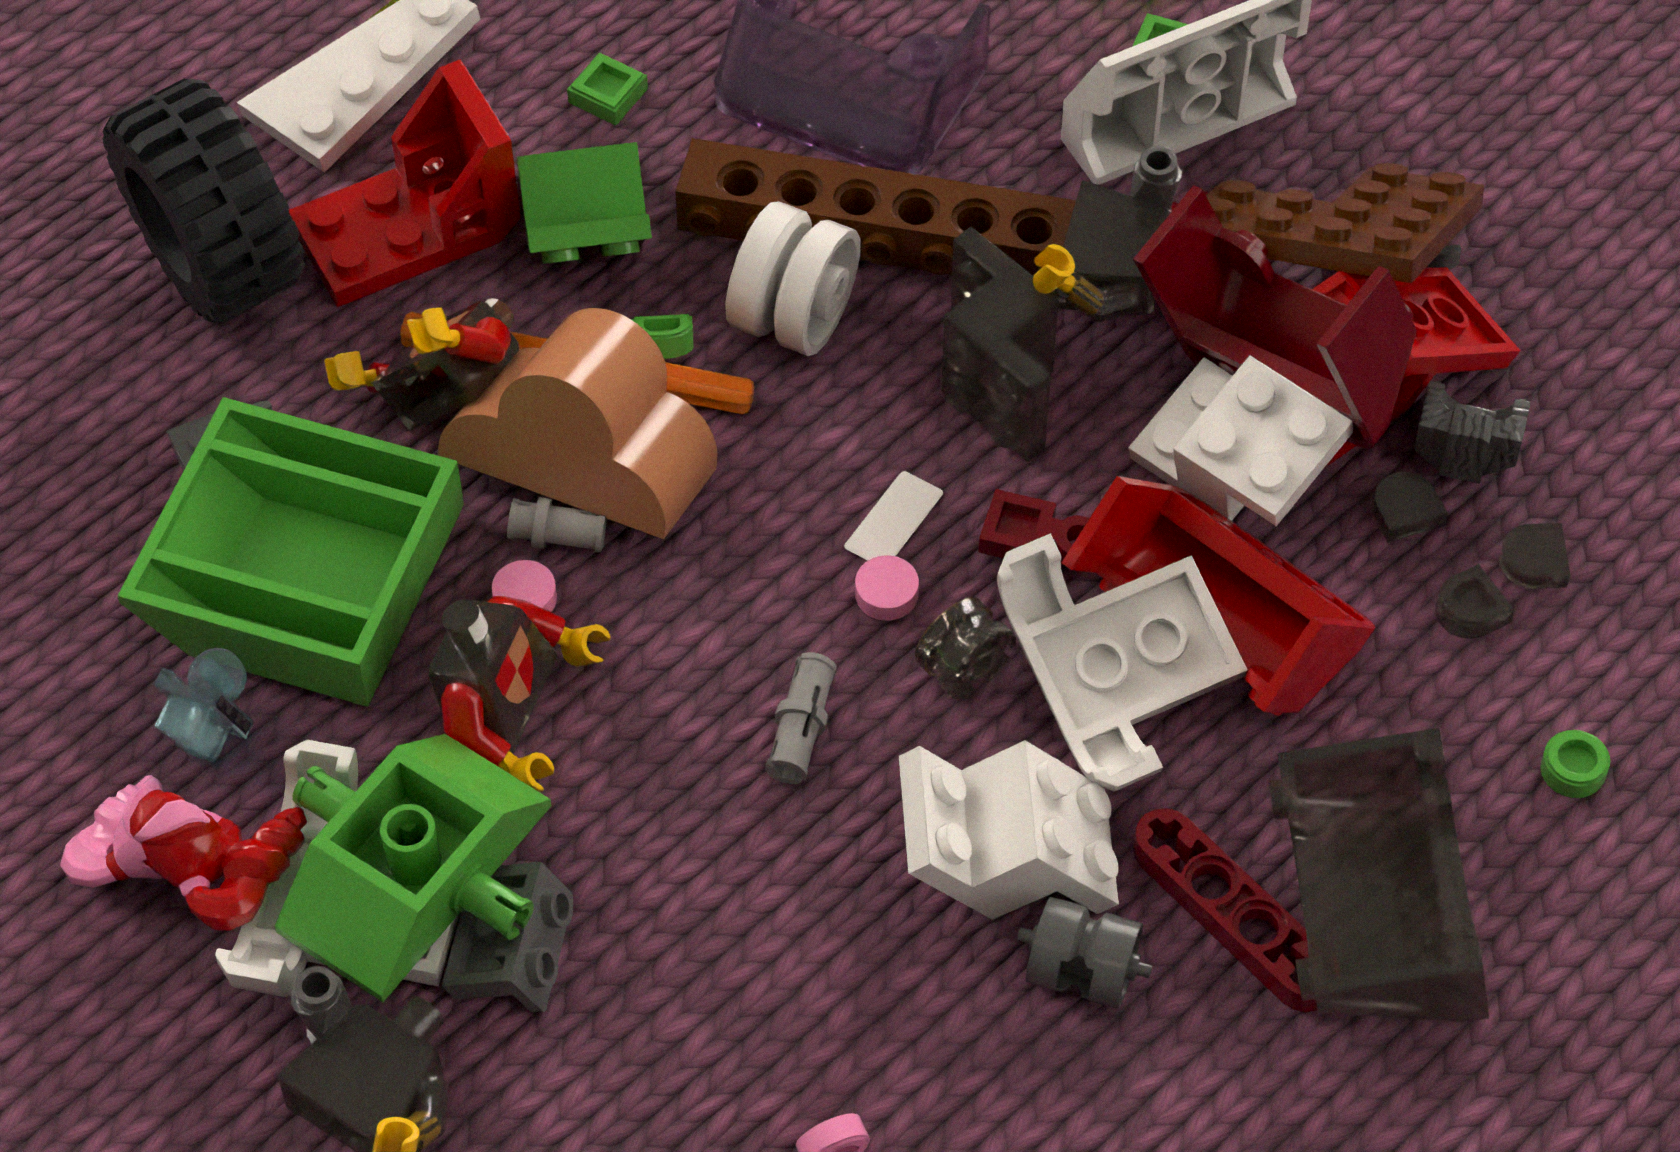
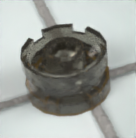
M968 597L956 602L943 611L928 626L916 646L915 661L930 676H938V685L952 699H963L975 694L976 689L972 684L981 678L989 684L1002 671L1010 660V657L1004 651L1007 645L1011 649L1016 646V635L1002 621H993V612L979 598Z

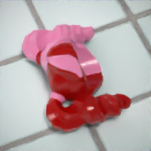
M148 775L136 785L128 784L117 792L116 797H108L94 811V824L77 833L66 844L60 866L72 884L92 888L117 880L126 881L129 878H164L174 887L180 889L191 913L204 924L214 930L230 931L253 920L262 906L269 884L280 879L281 875L290 866V857L295 855L302 847L305 837L301 829L308 821L302 808L285 809L276 814L273 819L263 823L252 838L242 841L241 827L233 821L222 818L213 812L200 809L197 805L186 802L175 793L163 792L160 781L152 775ZM224 874L225 880L221 886L211 889V886Z

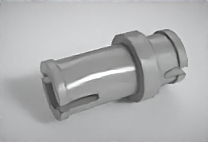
M539 497L537 503L520 501V499L513 498L508 519L507 538L531 540L532 547L545 549L546 543L602 552L607 518L606 516H598L585 510L552 506V499Z

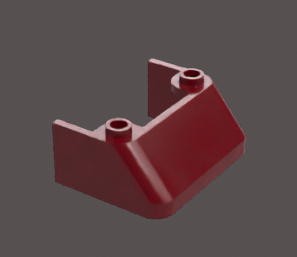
M1193 185L1133 258L1134 263L1185 354L1196 365L1205 357L1231 375H1234L1251 355L1352 420L1353 433L1347 439L1348 442L1365 449L1373 448L1389 427L1417 333L1412 321L1413 312L1403 302L1389 270L1378 266L1348 305L1275 273L1266 257L1268 249L1265 244L1249 231L1241 229L1236 233L1222 227L1204 190Z

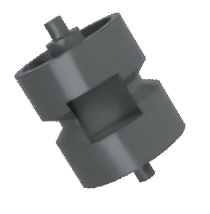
M1049 897L1039 925L1036 924L1033 930L1021 927L1018 933L1017 940L1029 943L1028 951H1031L1026 972V982L1062 993L1071 985L1078 986L1082 999L1120 1009L1130 980L1134 981L1136 975L1149 979L1153 965L1140 962L1141 955L1138 954L1143 923L1110 913H1105L1100 919L1093 920L1090 918L1087 907Z

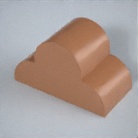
M587 308L576 311L563 320L540 348H524L509 354L445 427L438 445V456L456 460L459 465L598 516H606L609 520L661 539H665L715 472L717 466V446L713 433L706 421L687 402L666 392L667 368L663 355L655 341L642 327L631 319L617 312L601 308Z

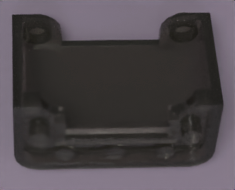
M1439 728L1277 753L1281 779L1268 781L1275 821L1288 819L1308 941L1309 958L1296 959L1302 1001L1316 999L1318 1013L1458 1023L1489 1019L1484 968L1470 910L1454 823L1451 795L1445 774V757Z

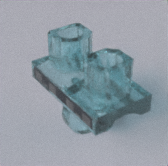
M222 648L205 650L196 656L189 667L187 675L188 685L173 671L163 667L154 684L168 698L155 724V728L160 733L176 740L174 745L180 750L211 763H216L229 733L246 739L254 723L233 702L245 688L247 680L246 668L237 655L228 649Z

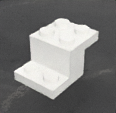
M1251 355L1234 375L1229 374L1204 357L1128 449L1130 459L1168 484L1182 488L1197 496L1231 521L1245 505L1277 526L1353 433V421Z
M1026 740L963 770L921 746L899 755L908 874L992 920L1056 891L1087 907L1096 914L1119 905L1116 884L1118 862L1112 850L1109 825L1112 811L1111 803L1105 788L1101 787L1098 783L1091 782L1087 777Z

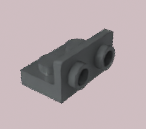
M542 862L501 865L491 878L521 897L531 900L534 904L532 916L525 928L514 922L513 926L519 929L520 934L514 939L508 940L491 926L466 910L463 911L459 919L442 987L456 1000L513 995L530 1012H544L548 1005L552 985L558 976V960L566 928L571 922L573 915V894Z

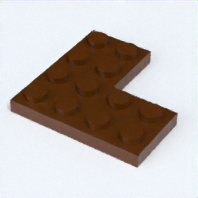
M1381 163L1369 167L1334 202L1314 200L1311 193L1303 190L1289 189L1278 193L1258 191L1253 183L1241 180L1222 182L1206 196L1222 227L1236 233L1243 229L1254 234L1267 247L1268 254L1266 257L1269 260L1364 276H1371L1375 269L1381 266L1389 270L1394 281L1412 283L1482 208L1484 185L1466 182V178L1457 173L1438 172L1430 176L1408 173V168L1400 164Z

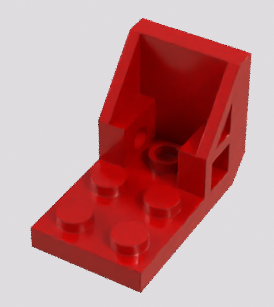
M461 59L437 69L391 136L396 168L288 210L292 220L296 223L299 232L298 240L337 308L498 244L520 220L512 141Z
M1447 267L1425 268L1412 283L1394 281L1403 302L1413 312L1412 321L1417 333L1390 422L1409 409L1436 373L1507 368L1521 351ZM1338 271L1312 288V290L1348 305L1370 276ZM1346 441L1327 465L1332 464L1357 445Z

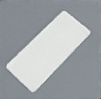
M902 471L845 543V549L867 561L878 556H896L941 498L943 491L906 471Z

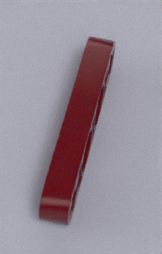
M1168 808L1154 809L1144 814L1137 824L1133 846L1135 859L1141 868L1283 1004L1301 1012L1317 1011L1326 1006L1333 997L1338 976L1337 962L1330 951L1187 816L1177 810ZM1153 835L1162 840H1166L1171 836L1177 839L1175 851L1166 844L1157 849L1152 847ZM1181 859L1186 865L1184 866L1183 870L1180 873H1178L1179 863ZM1213 874L1226 881L1229 891L1221 898L1208 899L1196 893L1192 882L1201 875ZM1258 918L1270 923L1276 930L1277 936L1267 944H1254L1244 939L1239 927L1249 919ZM1291 945L1289 959H1287L1283 953L1286 947ZM1295 968L1303 974L1309 973L1312 969L1318 972L1317 984L1315 985L1309 980L1303 981L1299 985L1293 981Z

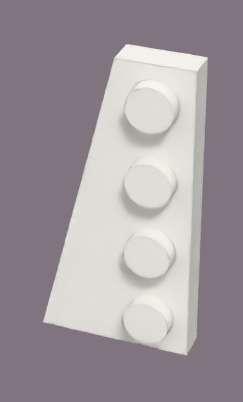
M399 0L239 100L237 104L243 117L325 173L481 19L477 5L469 0Z

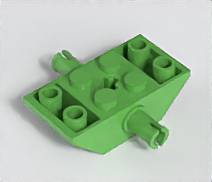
M442 734L396 746L356 792L327 774L319 766H313L306 771L307 776L314 780L313 784L302 776L298 780L292 795L293 802L300 807L308 809L328 823L310 842L275 923L276 933L381 1002L387 999L459 913L466 910L500 932L508 940H512L520 934L519 929L513 926L514 922L522 928H525L534 910L533 902L516 894L491 878V876L552 806L551 799L450 736Z

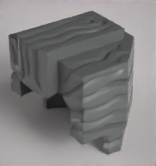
M1430 381L1418 425L1414 450L1440 472L1439 475L1480 484L1482 476L1515 467L1523 441L1531 402L1521 398L1515 399L1513 405L1492 411L1481 407L1460 404L1447 394L1444 389L1445 384H1442L1441 381Z

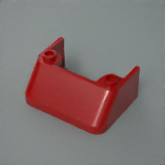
M1117 476L1061 562L1070 570L1097 573L1103 578L1099 587L1104 592H1107L1192 555L1248 669L1244 675V679L1252 687L1248 696L1255 702L1254 705L1263 712H1270L1277 716H1281L1282 713H1298L1363 648L1376 628L1366 616L1212 506L1177 486Z

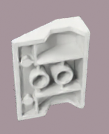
M1249 0L1100 59L1063 101L1062 142L1094 186H1098L1134 171L1136 162L1149 147L1163 146L1176 154L1296 105L1297 96L1283 63L1286 35L1298 38L1307 34L1312 0Z

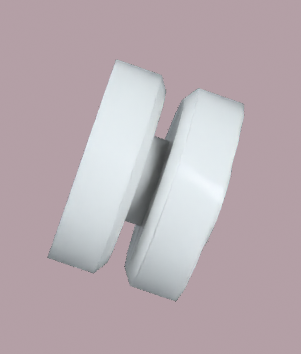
M782 202L769 203L759 213L748 230L735 260L725 302L726 320L730 326L757 337L766 336L774 330L775 337L780 346L806 356L817 354L827 343L838 325L852 291L860 259V237L857 231L831 220L820 221L812 227L811 219L806 211Z

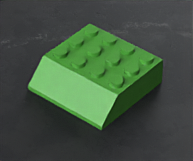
M223 397L118 594L119 603L189 656L368 707L464 506L458 462Z

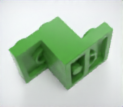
M637 142L516 157L528 252H541L543 264L580 259L578 247L594 245L601 246L602 256L640 252L639 240L652 238L649 214H646Z

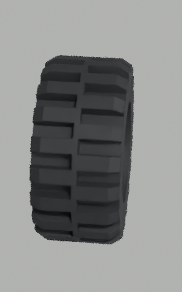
M184 78L110 116L102 133L104 136L102 140L103 146L108 152L106 157L109 166L116 177L115 182L121 195L125 198L129 207L128 210L135 224L140 228L150 251L154 253L161 264L162 270L168 279L172 280L178 293L185 302L190 303L192 310L196 314L203 316L204 320L208 322H228L296 285L305 269L303 261L305 255L303 246L298 240L299 232L296 223L292 220L288 211L287 201L283 193L280 192L274 180L275 176L267 161L263 160L249 132H246L240 123V118L231 107L224 103L223 97L215 89H211L209 84L203 80Z

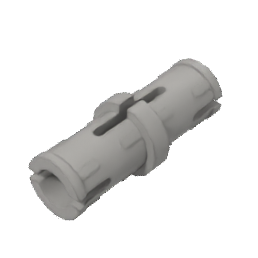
M806 652L802 653L801 657L798 656L796 658L795 671L787 698L782 700L777 706L775 722L778 724V729L770 757L765 765V770L769 776L783 783L798 784L806 779L808 774L807 768L816 737L820 736L826 728L828 714L824 708L832 680L836 675L837 666L834 661L822 654Z

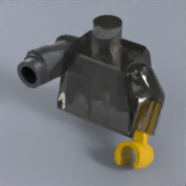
M1163 146L1147 148L1134 166L1130 196L1092 182H1081L1063 247L1056 244L1048 245L1034 258V263L1041 267L1033 275L1034 287L1037 291L1044 294L1055 290L1054 308L1078 310L1091 320L1100 323L1131 314L1147 315L1154 311L1156 300L1134 263L1133 258L1172 212L1171 206L1182 177V170L1177 165L1175 153Z
M313 966L302 971L295 981L291 1005L306 1025L307 1037L311 1045L277 1076L286 1108L356 1152H420L442 1136L446 1126L449 1085L444 1079L439 1052L428 1043L444 1023L442 1014L425 999L412 996L395 1018L390 1020L366 1004L352 1007L341 979L328 968Z

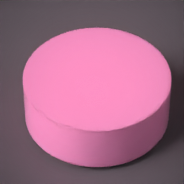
M885 555L872 558L859 568L855 578V598L858 606L865 614L878 620L890 621L906 616L916 606L919 595V578L916 570L909 562L896 556Z
M531 560L511 562L502 567L493 579V597L505 596L525 600L550 612L555 608L557 593L554 576L546 566L539 562Z
M851 1113L833 1117L812 1127L797 1140L796 1148L798 1152H864L870 1142V1138L860 1116Z

